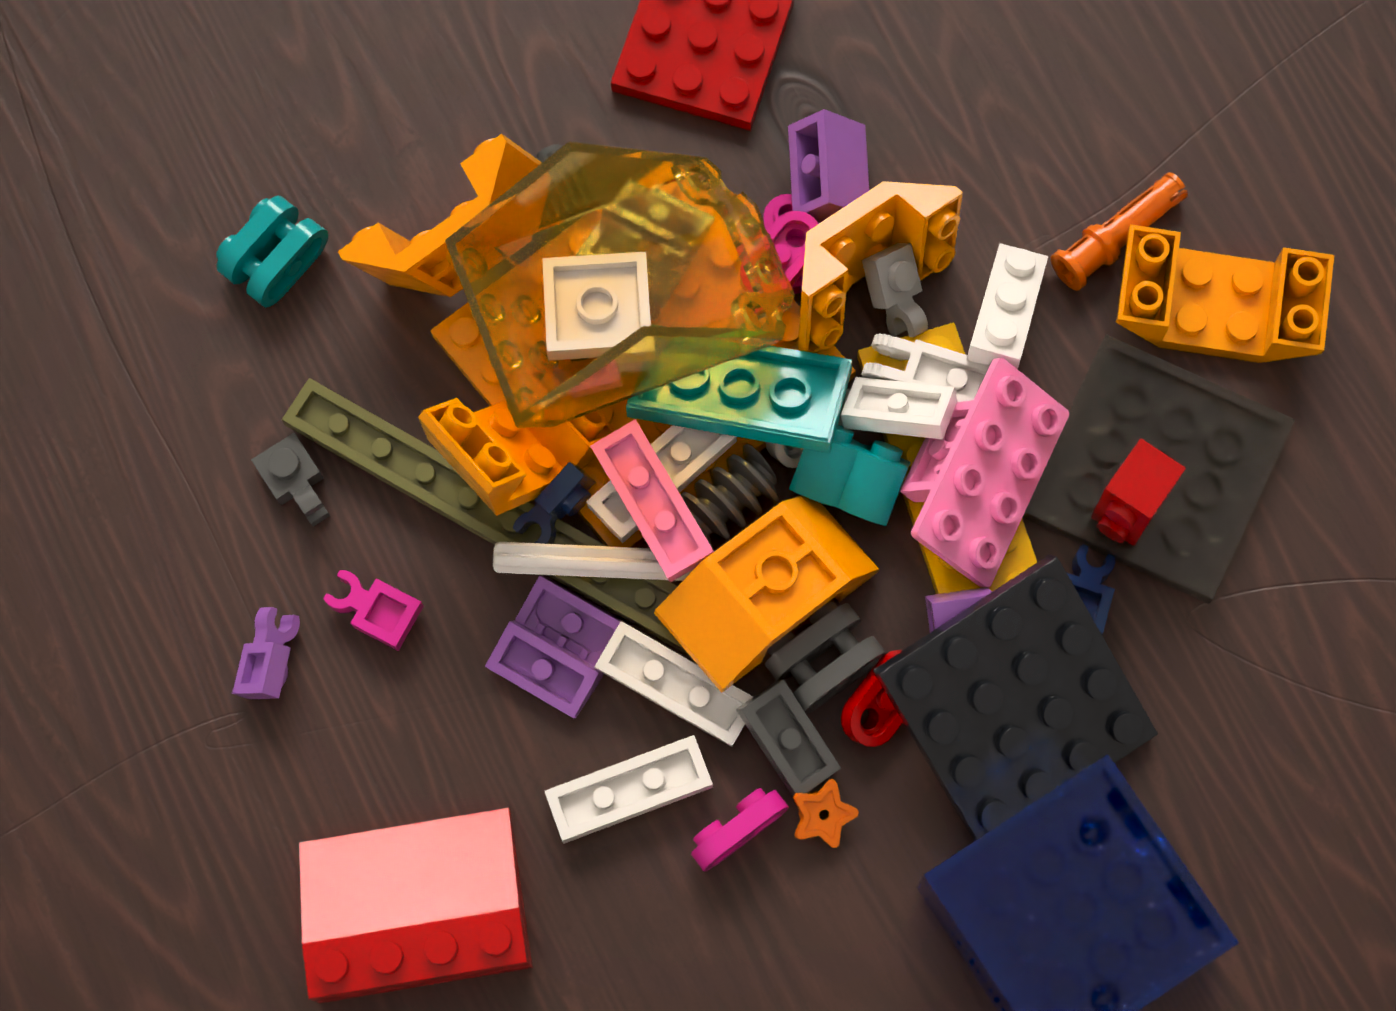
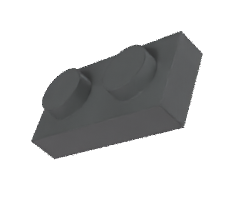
M784 679L777 680L736 709L792 797L795 793L809 792L841 769Z

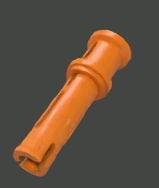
M1167 172L1153 186L1127 204L1107 222H1104L1102 225H1089L1082 231V238L1066 251L1057 250L1051 255L1050 261L1058 277L1068 287L1079 291L1087 284L1086 278L1102 265L1110 266L1118 260L1120 249L1127 243L1130 224L1149 227L1173 206H1176L1188 197V191L1183 189L1186 186L1177 175Z

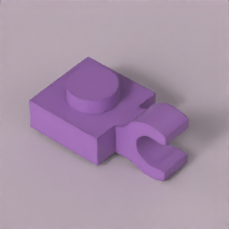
M264 607L258 610L255 617L256 630L254 641L243 646L232 694L246 699L279 698L281 688L285 684L288 675L287 662L291 649L283 644L292 640L298 633L300 626L299 616L283 615L280 620V627L277 629L275 626L277 608Z

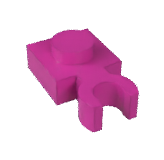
M340 570L337 576L340 581L351 586V592L344 599H337L326 593L323 598L332 610L338 613L355 611L356 614L350 623L353 628L399 651L424 607L422 602L377 578L370 590L367 591L363 589L361 582L353 573Z

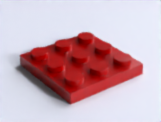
M640 0L611 80V91L751 131L794 5V0Z

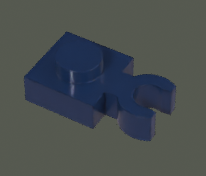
M1082 544L1072 560L1074 575L1069 573L1067 575L1100 633L1103 635L1115 589L1101 583L1106 581L1115 566V555L1108 553L1101 567H1092L1086 560L1089 546Z

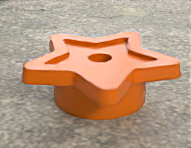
M829 779L819 791H814L810 794L795 793L793 796V800L799 809L800 818L794 836L800 840L819 836L831 848H837L840 844L842 826L859 815L856 807L841 801L838 784L834 779ZM822 810L828 811L826 819H820L819 814Z

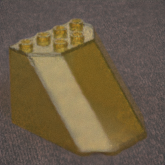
M568 142L445 240L454 269L462 284L471 308V314L477 323L489 355V361L495 370L516 428L554 427L776 344L783 339L786 325L782 321L784 311L792 306L795 295L789 279L785 276L782 269L781 260L770 234L766 231L757 204L743 191L740 194L731 192L722 180L721 170L707 157ZM646 252L651 326H642L600 357L548 361L542 258Z

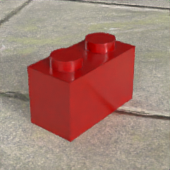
M1140 438L1106 486L1091 518L1098 522V529L1111 540L1118 543L1127 541L1135 546L1170 496L1186 467Z

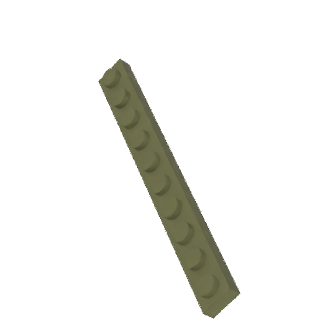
M311 378L307 380L282 418L283 423L288 428L493 545L497 542L534 543L541 536L542 531L539 524H532L523 534L517 533L513 529L517 518L530 511L535 505L527 502L496 516L436 449ZM557 518L555 522L556 538L553 544L606 546ZM548 575L690 656L654 614L655 609L677 587L668 580Z

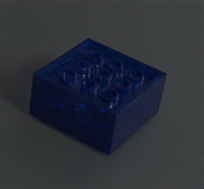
M1108 754L924 874L917 886L918 891L998 1011H1139L1239 944Z

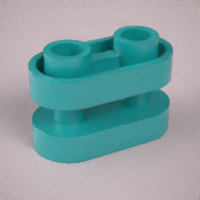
M275 196L271 199L265 198L253 208L249 221L236 235L233 234L227 237L219 246L216 253V258L218 259L217 271L236 285L249 279L246 290L247 294L263 307H270L289 291L320 256L328 241V231L311 218H306L295 225L299 211L294 205L282 196Z

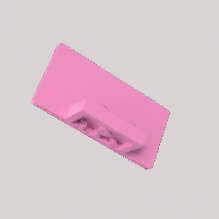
M1004 358L993 359L974 400L956 403L943 440L924 439L900 489V492L911 501L925 502L912 528V537L979 587H990L1066 424L1069 411Z

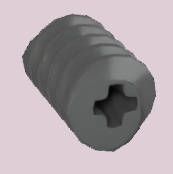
M748 443L743 446L745 460L735 454L726 459L729 472L718 466L710 471L713 485L703 479L694 483L697 498L685 491L680 494L713 550L714 547L709 535L714 532L724 540H728L730 534L726 525L727 521L731 520L741 528L747 525L742 512L745 507L757 515L763 513L758 499L761 495L773 503L779 501L774 486L777 484V479L773 470L763 456Z

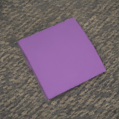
M539 575L516 619L509 621L485 667L568 716L576 718L604 673L595 669V665L619 623L622 621L631 627L632 625L551 578Z

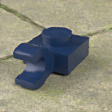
M569 462L535 499L537 504L530 511L517 518L513 529L517 533L523 534L532 524H539L542 531L541 536L534 543L553 544L556 538L555 522L557 518L562 520L566 514L571 517L579 512L586 505V501L590 499L591 493L588 490L596 481L582 468Z

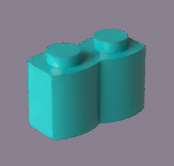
M837 425L830 453L803 449L789 487L791 491L814 501L837 507L864 520L884 526L887 525L911 463L901 458L903 451L900 448L877 440L873 442L872 446L862 444L853 440V431Z

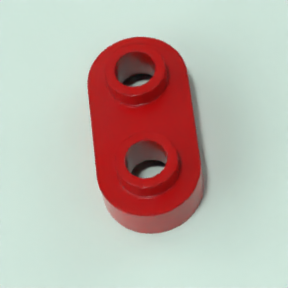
M902 650L890 651L882 656L844 705L841 724L845 734L851 740L868 747L880 746L886 743L903 723L873 672L874 669ZM868 709L869 718L865 724L861 725V716L864 710Z

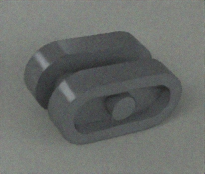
M834 601L826 604L810 617L809 621L812 624L810 627L797 636L793 632L787 633L767 650L771 657L766 661L765 666L776 681L786 680L793 676L800 685L793 695L806 715L821 707L873 669L880 658L887 653L874 636H870L860 643L851 632L861 623V619L849 603L842 604L839 607ZM835 645L842 655L817 673L810 663Z

